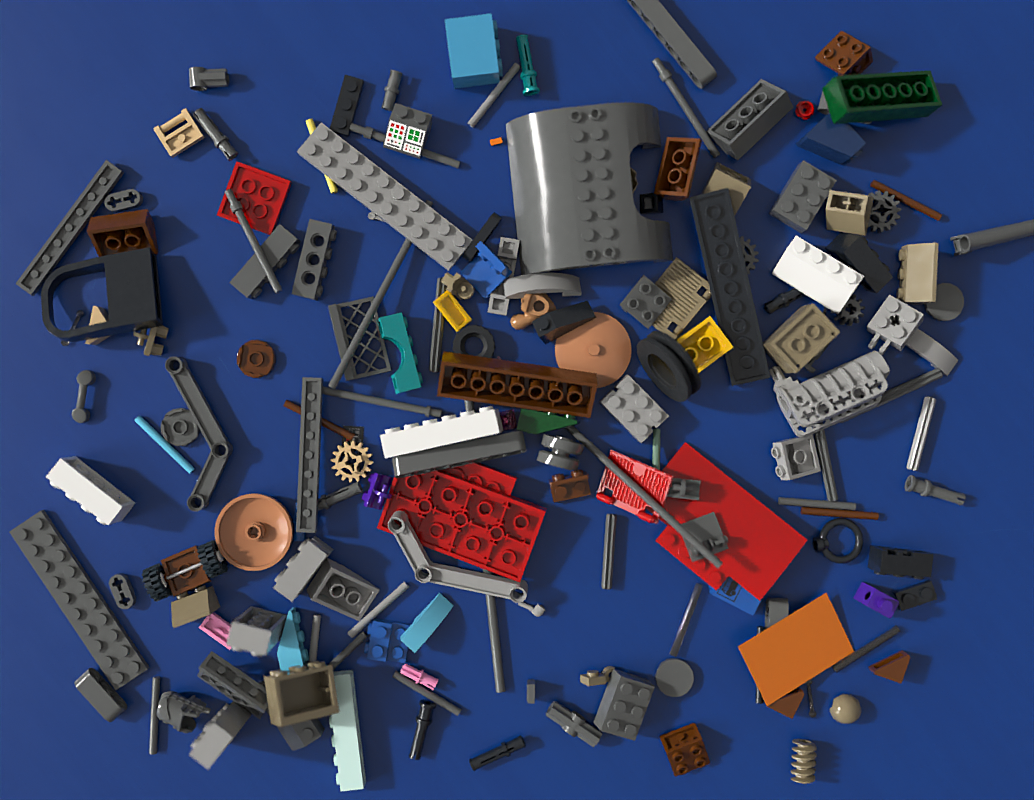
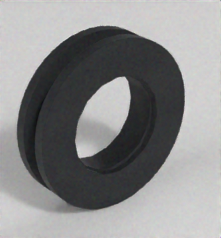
M653 331L647 338L642 339L637 344V354L643 369L652 382L665 395L675 401L684 402L700 389L701 378L695 363L674 338L662 331Z

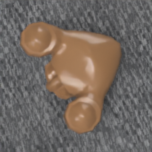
M546 293L525 294L521 299V310L524 312V315H513L510 323L514 329L523 330L533 324V320L556 310V307Z

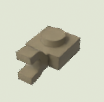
M607 666L603 669L602 673H599L597 670H589L587 674H580V682L587 686L606 684L610 679L608 677L609 673L615 667Z

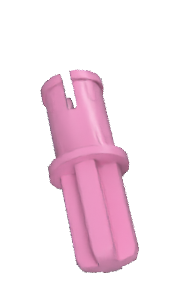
M404 664L400 672L415 680L416 684L420 683L431 690H434L439 680L425 673L423 669L420 671L408 664Z

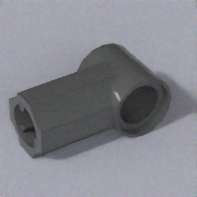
M189 68L191 90L204 91L209 87H228L229 85L227 69Z

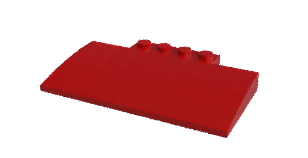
M685 442L662 471L674 476V478L701 481L699 500L667 497L663 508L680 524L714 512L723 536H727V546L729 549L714 554L723 562L719 568L714 566L706 557L692 562L682 535L661 516L660 520L667 526L655 541L716 591L727 577L730 576L760 601L794 559L807 539ZM647 506L646 509L654 514L655 510Z
M473 463L405 478H395L394 476L389 491L392 496L391 499L387 498L377 529L393 534L388 529V522L394 512L404 511L408 515V520L422 546L520 583L547 508L511 495L517 477L480 463ZM394 520L397 524H402L400 520Z

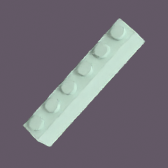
M353 669L334 671L339 713L332 714L329 717V724L334 732V735H332V747L336 749L334 765L338 766L336 783L340 785V791L364 789L366 777Z

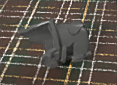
M167 691L161 695L157 707V717L164 723L173 725V728L177 729V731L189 733L193 732L196 728L193 717L197 718L201 713L209 714L211 709L206 708L207 704L198 699L196 695L188 699L178 692Z

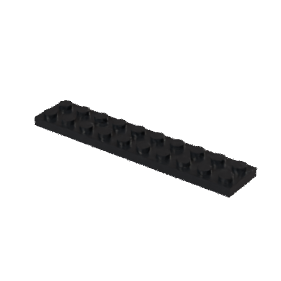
M724 188L689 197L718 326L733 346L732 349L725 353L732 386L770 378L729 189Z

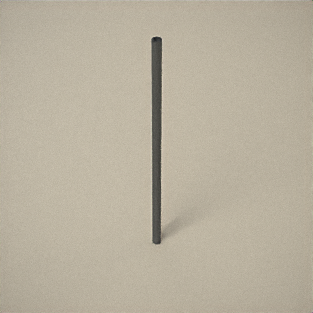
M425 201L428 206L432 207L433 203L431 201ZM407 238L331 379L329 387L336 389L412 245V242Z
M574 426L565 428L714 566L719 568L723 564L718 557Z

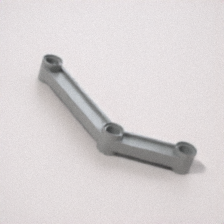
M399 510L391 516L388 522V529L394 534L415 572V578L419 582H430L511 599L515 603H521L526 599L528 584L525 580L521 579L519 583L509 578L433 563L412 528L408 515L404 511ZM394 520H400L402 524H397ZM421 569H426L429 573H424ZM515 589H520V590H522L523 592H522V593H518V592L515 591Z

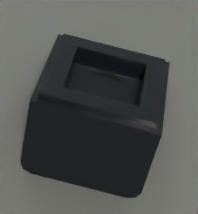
M654 193L640 194V214L663 213V198Z

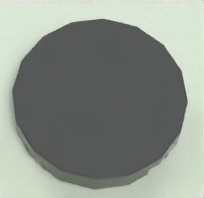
M940 283L936 285V302L924 304V307L929 316H932L935 320L949 321L961 313L964 307V297L957 286L950 283Z
M173 409L167 412L161 422V433L164 439L175 446L188 445L199 436L200 429L188 409Z
M669 658L661 662L655 673L657 686L667 696H682L693 685V671L688 663L678 658Z

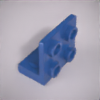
M480 241L475 246L480 252L461 271V274L487 299L506 280L512 271L486 244Z

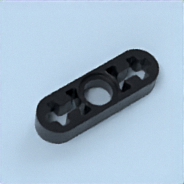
M494 212L463 253L462 257L469 263L479 252L475 246L480 241L485 244L502 220V217Z

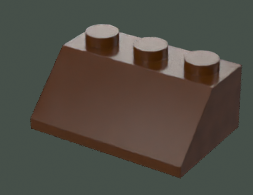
M667 137L654 190L655 195L665 200L683 201L689 198L702 139Z
M148 209L90 218L87 232L99 257L149 247L155 254H158L155 226Z

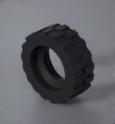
M468 325L460 329L453 339L454 353L469 355L465 351V342L470 337H478L483 342V350L476 356L492 358L495 350L494 338L484 327Z

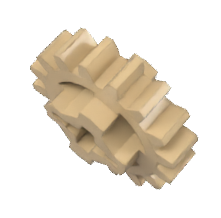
M353 440L351 445H349L346 441L344 442V447L341 445L337 446L339 452L333 451L336 458L331 459V462H335L332 469L338 470L335 474L336 476L343 475V481L348 477L349 482H353L354 478L358 482L360 481V475L365 478L367 477L365 471L370 472L372 470L368 467V465L374 462L369 460L372 454H367L369 448L363 449L362 442L356 445L355 440ZM352 449L360 451L362 455L354 453V450ZM344 452L345 457L343 461L340 462V457ZM351 458L356 459L354 466L348 463ZM365 461L364 467L360 471L359 466L361 462ZM342 468L349 469L352 474L345 472Z

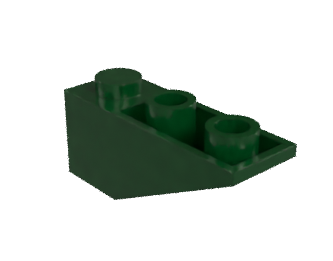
M521 408L516 430L539 435L578 425L580 421L575 420L576 416L565 414L564 417L557 416V413H544L538 410Z

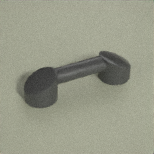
M91 370L81 371L77 376V382L80 385L77 405L72 411V418L78 423H86L90 419V412L84 407L87 387L96 380V375Z

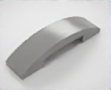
M501 237L498 257L512 271L506 278L507 280L514 277L520 240ZM503 283L491 293L487 313L507 316L510 299H505Z
M563 273L526 274L507 279L503 282L505 299L523 298L525 294L562 292V296H581L582 294L579 277Z
M893 321V322H892V325H893V326H895V324L899 325V322ZM919 329L915 331L906 344L907 347L929 361L932 367L940 369L945 376H948L958 362V359L946 348Z

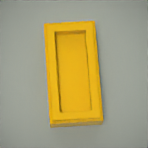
M448 290L433 301L434 305L456 332H459L460 329L472 320Z

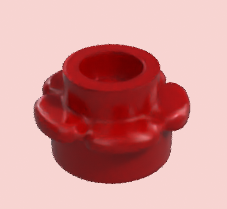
M800 101L796 105L795 113L801 119L807 120L814 114V106L810 101Z

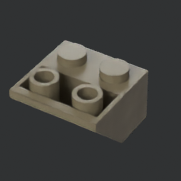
M829 190L826 205L827 230L866 236L874 197Z

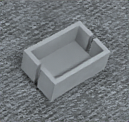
M625 375L614 386L617 390L616 392L610 390L599 401L639 443H642L653 432L652 427L657 428L669 417L629 375Z
M316 536L312 539L304 540L298 548L300 553H296L295 556L291 557L286 564L288 569L285 568L283 572L281 571L274 580L276 585L273 588L291 602L300 595L326 558L334 550Z

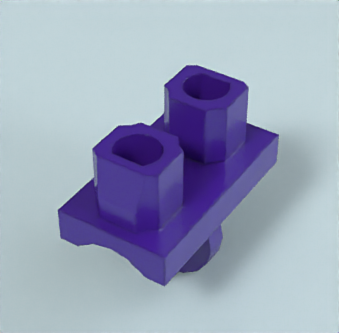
M379 473L370 474L368 482L371 484L370 488L363 493L361 498L364 501V506L378 510L382 509L385 498L391 499L392 496L388 493L392 477Z

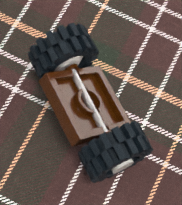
M212 540L162 559V565L159 563L142 571V581L145 583L144 587L147 588L150 598L157 602L171 595L178 596L211 582L210 578L227 572L228 563L220 553L216 541Z

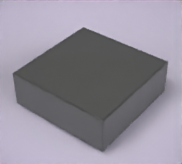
M535 679L527 680V702L535 704Z

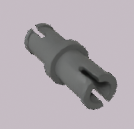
M396 70L390 71L388 85L384 88L385 96L381 108L387 111L393 110L396 97L400 93L398 89L403 73Z

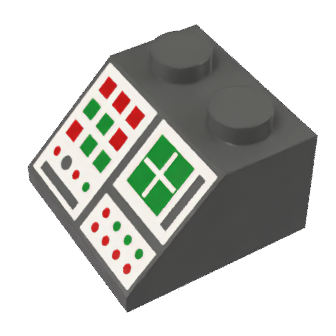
M395 103L389 118L383 147L420 159L432 128V114Z

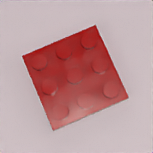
M236 161L226 190L232 189L237 201L241 202L244 208L243 213L251 229L271 235L276 228L292 182ZM224 193L217 216L240 224L236 214L232 213L230 209L231 204Z

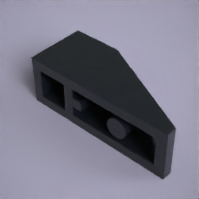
M587 300L548 312L533 320L532 323L539 338L546 345L591 321L596 316Z

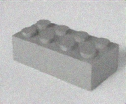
M251 606L232 621L226 645L231 646V649L235 651L247 650L255 656L266 655L280 641L287 615Z
M234 701L230 705L226 703L193 742L191 747L194 749L189 755L209 769L252 714Z

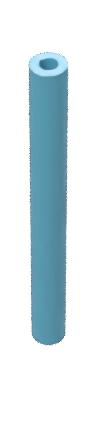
M141 416L134 420L189 474L195 470Z

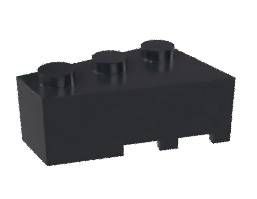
M840 232L825 249L828 252H834L840 258L839 262L845 263L849 268L863 275L864 277L859 284L866 291L877 294L893 278L889 273V267L881 263L878 259V253L870 249L865 237Z
M870 545L868 568L873 570L874 574L879 575L892 574L897 577H905L907 575L915 579H924V577H931L934 554L927 551Z

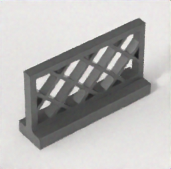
M374 297L328 305L341 360L349 347L348 338L353 340L346 333L348 325L352 324L359 328V325L352 322V319L357 312L365 316L366 314L360 311L359 308L362 303L371 302L372 304ZM350 307L355 310L350 320L342 316L341 308ZM377 311L374 319L371 320L376 323L377 328L373 334L366 330L365 333L370 335L371 338L366 346L359 343L364 349L359 357L353 355L357 359L355 363L353 358H351L344 372L346 382L391 371L384 339H381L377 324ZM372 338H375L381 344L378 352L368 347ZM366 349L375 354L371 364L361 359ZM377 356L385 360L386 368L378 370L372 366ZM358 361L369 366L365 373L356 374L355 366Z
M211 651L199 666L200 671L197 677L260 719L268 708L266 688Z

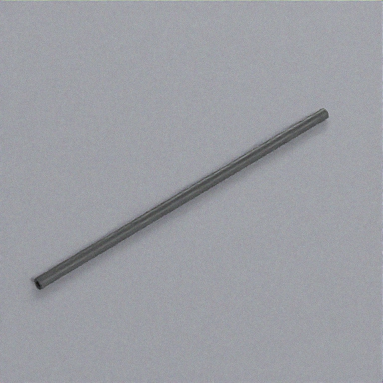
M464 400L465 412L475 411L474 401ZM483 569V573L493 575V572ZM485 594L496 692L501 693L505 692L496 599L495 596Z

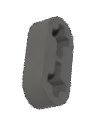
M128 189L108 195L104 203L108 210L121 212L139 207L143 203V196L137 190ZM132 194L137 196V198L134 199V203L130 200L126 201V199L132 198ZM113 199L117 201H122L120 203H117L116 207L111 205V203H113Z
M124 573L112 576L109 580V586L116 604L121 609L132 607L136 603V595L128 576ZM121 579L123 580V583L121 584V586H120V585H116L115 582H116L117 580H121ZM129 597L130 601L123 603L122 599Z

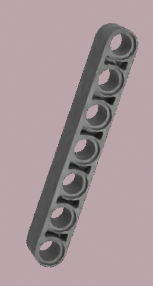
M627 0L698 88L703 89L717 77V73L712 65L659 0Z
M515 431L398 455L392 458L395 478H405L526 452L527 448L523 432Z

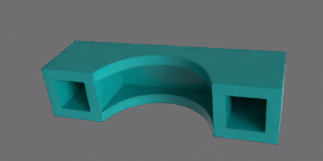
M401 312L378 318L377 324L381 339L393 342L401 353L400 367L391 375L395 393L399 394L421 388L423 380L421 373L417 372L416 369L418 361L416 355L412 353L411 346H413L411 336L407 334L406 328H408L406 317H403Z

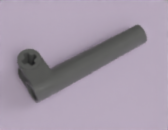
M1034 219L951 237L950 240L953 241L955 248L954 256L1033 236Z

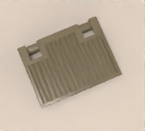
M676 257L655 283L672 300L652 324L658 331H662L674 339L678 338L689 322L712 296L709 282ZM703 286L706 292L700 296L697 292ZM672 322L677 324L673 332L667 329Z

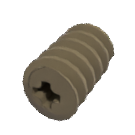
M793 739L792 742L798 746L792 747V750L797 752V754H792L791 757L797 761L791 762V765L796 767V769L791 770V773L796 775V777L790 779L802 784L812 783L815 781L813 774L816 772L814 767L816 766V761L814 759L817 757V754L814 751L817 750V746L809 740Z

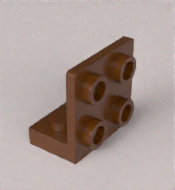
M840 31L815 56L816 61L838 73V76L860 75L873 62L871 47L843 31Z
M580 469L578 471H571V475L564 476L563 473L552 475V479H549L553 502L591 495L587 472H583Z
M695 722L660 735L675 776L686 774L689 771L710 764L707 751Z

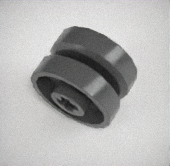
M544 434L541 444L551 448L552 451L540 450L537 461L567 470L578 471L580 461L569 455H582L585 445L573 442L569 438Z

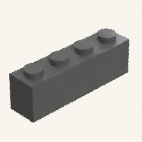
M281 224L277 226L261 245L274 273L278 268L281 269L287 263V257L299 249L300 246L298 244L301 242ZM255 253L230 281L231 285L249 299L258 297L262 292L261 288L263 285L269 283Z

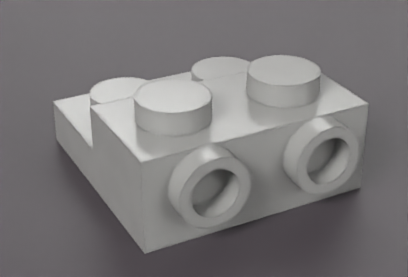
M813 434L804 438L796 437L773 443L771 454L777 461L778 466L775 471L781 480H792L821 471Z

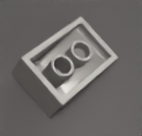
M326 558L307 588V592L312 601L360 621L379 592V588L345 566Z

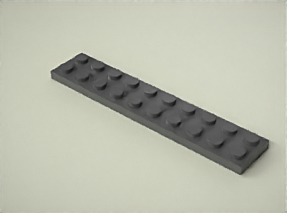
M45 510L39 511L9 531L115 690L150 668Z

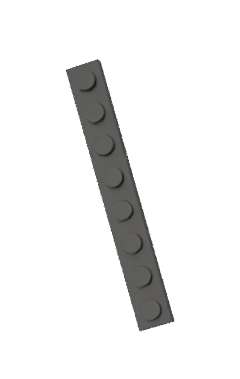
M108 160L103 163L16 282V285L32 296L37 293L90 218L124 174L122 170Z
M302 377L296 532L317 533L323 378Z

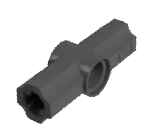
M555 700L551 703L546 712L548 718L561 725L562 729L569 735L579 737L592 747L598 744L602 736L600 730L586 722V719L576 711L571 712Z

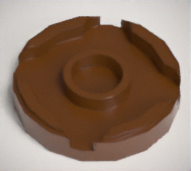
M261 340L248 341L239 348L237 353L238 367L245 375L252 378H261L268 375L276 363V355L273 348Z

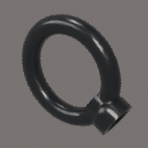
M836 518L830 520L822 527L819 537L813 538V548L816 553L822 552L831 562L838 564L848 563L860 554L863 547V535L860 528L853 521L846 518ZM840 525L850 528L855 535V546L845 556H837L830 552L827 539L829 531Z

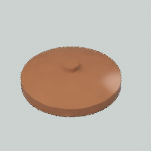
M594 312L596 318L556 339L555 358L559 368L596 373L597 388H601L614 383L626 371L631 359V342L627 331L619 321L607 314Z
M260 493L245 494L233 499L221 510L215 524V540L222 556L235 567L248 571L264 570L278 563L287 554L293 540V523L286 508L275 498Z

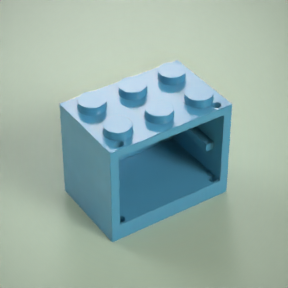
M492 13L445 19L454 89L499 83V77L503 76L501 59H497L500 57L499 39L495 40V38H498L496 20H492Z

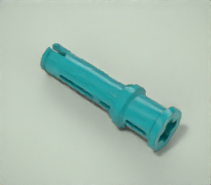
M519 35L516 37L522 68L520 79L523 80L524 85L523 95L532 96L540 92L536 82L537 72L533 70L528 35Z

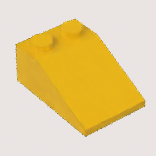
M711 316L676 340L689 354L698 372L704 370L733 348Z

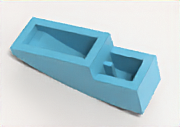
M439 593L414 619L411 626L400 636V640L415 653L440 625L454 605Z

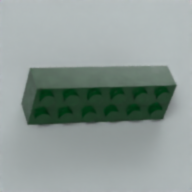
M930 70L835 76L822 88L833 124L928 117L942 106Z

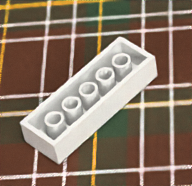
M489 406L480 408V413L476 414L472 410L460 413L461 417L456 418V414L441 417V422H438L437 419L423 421V426H419V423L405 425L404 430H401L400 427L387 429L385 434L380 435L384 456L388 458L500 433L503 431L499 409Z

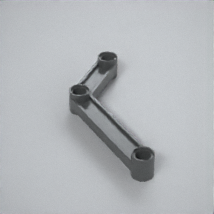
M170 357L165 362V368L174 380L211 449L191 496L187 500L188 508L196 512L205 509L209 505V500L226 463L233 453V446L223 432L190 371L187 361L182 357ZM176 360L180 363V368L177 371L173 367ZM220 445L226 448L224 455L219 452ZM196 497L202 501L200 507L195 504Z

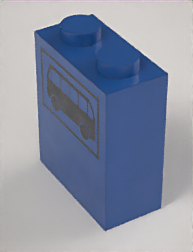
M730 576L727 577L717 591L710 585L708 587L710 588L709 592L713 596L752 616L761 600L759 601Z

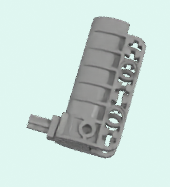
M877 351L867 353L801 383L798 380L793 381L791 377L785 378L779 366H774L769 370L775 382L773 390L776 393L778 404L795 435L801 438L810 436L877 406L881 401L882 394L887 389L886 378L890 372L886 361ZM826 421V422H825L824 424H822V425H819V424H818V423H820V422ZM799 426L807 427L806 432L799 431Z

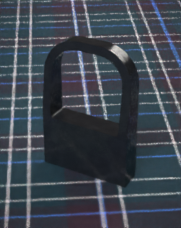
M149 247L100 256L64 265L53 271L46 279L41 291L42 318L46 329L60 340L78 342L163 326L156 254ZM105 271L109 321L68 331L58 329L54 321L53 295L57 286L71 277Z

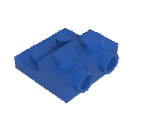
M374 618L373 623H369L367 634L371 635L370 642H366L364 648L367 659L406 663L408 647L400 640V636L411 624Z

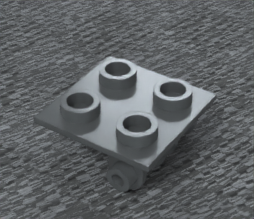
M643 275L619 305L626 313L631 314L649 329L672 299Z
M714 512L681 524L713 554L729 549L727 546V536H723ZM683 537L692 562L705 558Z

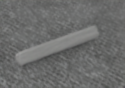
M933 397L924 398L907 463V469L917 471L919 468L936 399Z

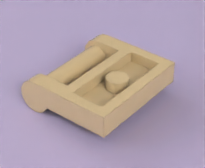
M187 108L181 110L179 115L165 124L153 128L172 158L205 138ZM185 120L188 122L182 127L172 132L171 134L165 136V133L167 131L174 128L181 122Z

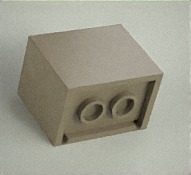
M812 303L801 306L763 342L766 354L784 373H797L840 331Z
M313 661L307 663V667L300 665L291 666L289 671L278 669L270 671V675L264 676L271 724L284 727L339 713L332 665L325 664V661Z

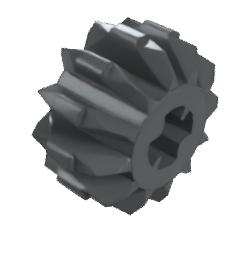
M851 295L840 313L834 317V320L840 319V325L846 323L847 326H852L853 322L859 323L858 317H864L860 310H864L865 306L859 305L862 303V299L856 300V295ZM845 308H850L851 312H846Z

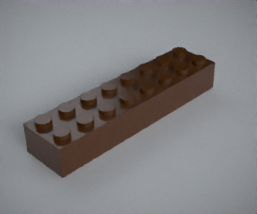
M443 351L437 396L591 418L598 382L596 373Z

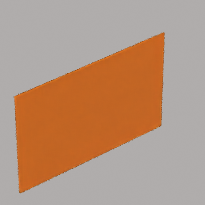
M824 593L738 646L766 706H769L854 652L827 593Z

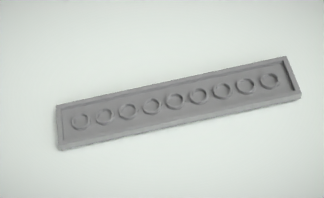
M322 122L298 149L297 153L448 271L451 270L473 241Z

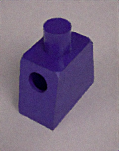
M864 582L860 584L853 597L855 600L890 619L899 605V601ZM871 592L870 597L866 600V595Z

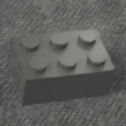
M803 160L797 165L768 214L802 233L808 229L828 196L829 190L832 189L837 180Z
M613 669L594 719V724L602 732L635 741L655 686L646 678Z

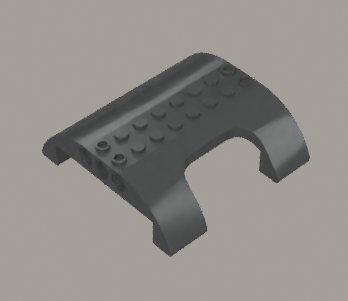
M606 103L545 110L524 115L506 123L517 239L520 240L518 249L521 275L654 261V263L673 261L669 222L646 219L635 208L629 162L631 151L639 145H642V149L661 147L658 108L644 103Z

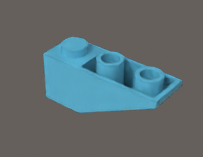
M295 607L288 611L277 651L281 670L289 671V667L296 665L305 666L309 660L308 651L303 646L305 641L304 633L302 630L300 631L299 627L301 622L300 614L296 612Z

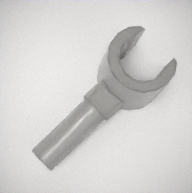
M524 602L518 603L519 606L528 609L536 617L541 616L545 611V608L540 604L532 607Z

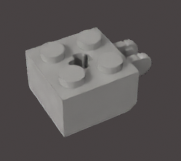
M889 295L867 325V331L874 335L868 347L873 349L879 339L885 342L879 349L881 355L887 351L890 345L901 351L923 322L924 314ZM897 321L899 322V325L895 324V326H893L892 322Z

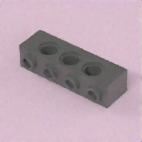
M309 219L292 289L293 295L315 301L318 300V297L322 296L323 286L321 284L328 272L326 263L327 260L331 259L332 249L330 247L337 235V230H335L333 224ZM323 237L324 244L317 247L316 240ZM314 256H319L320 262L317 265L311 264V259ZM314 274V283L308 284L307 277Z

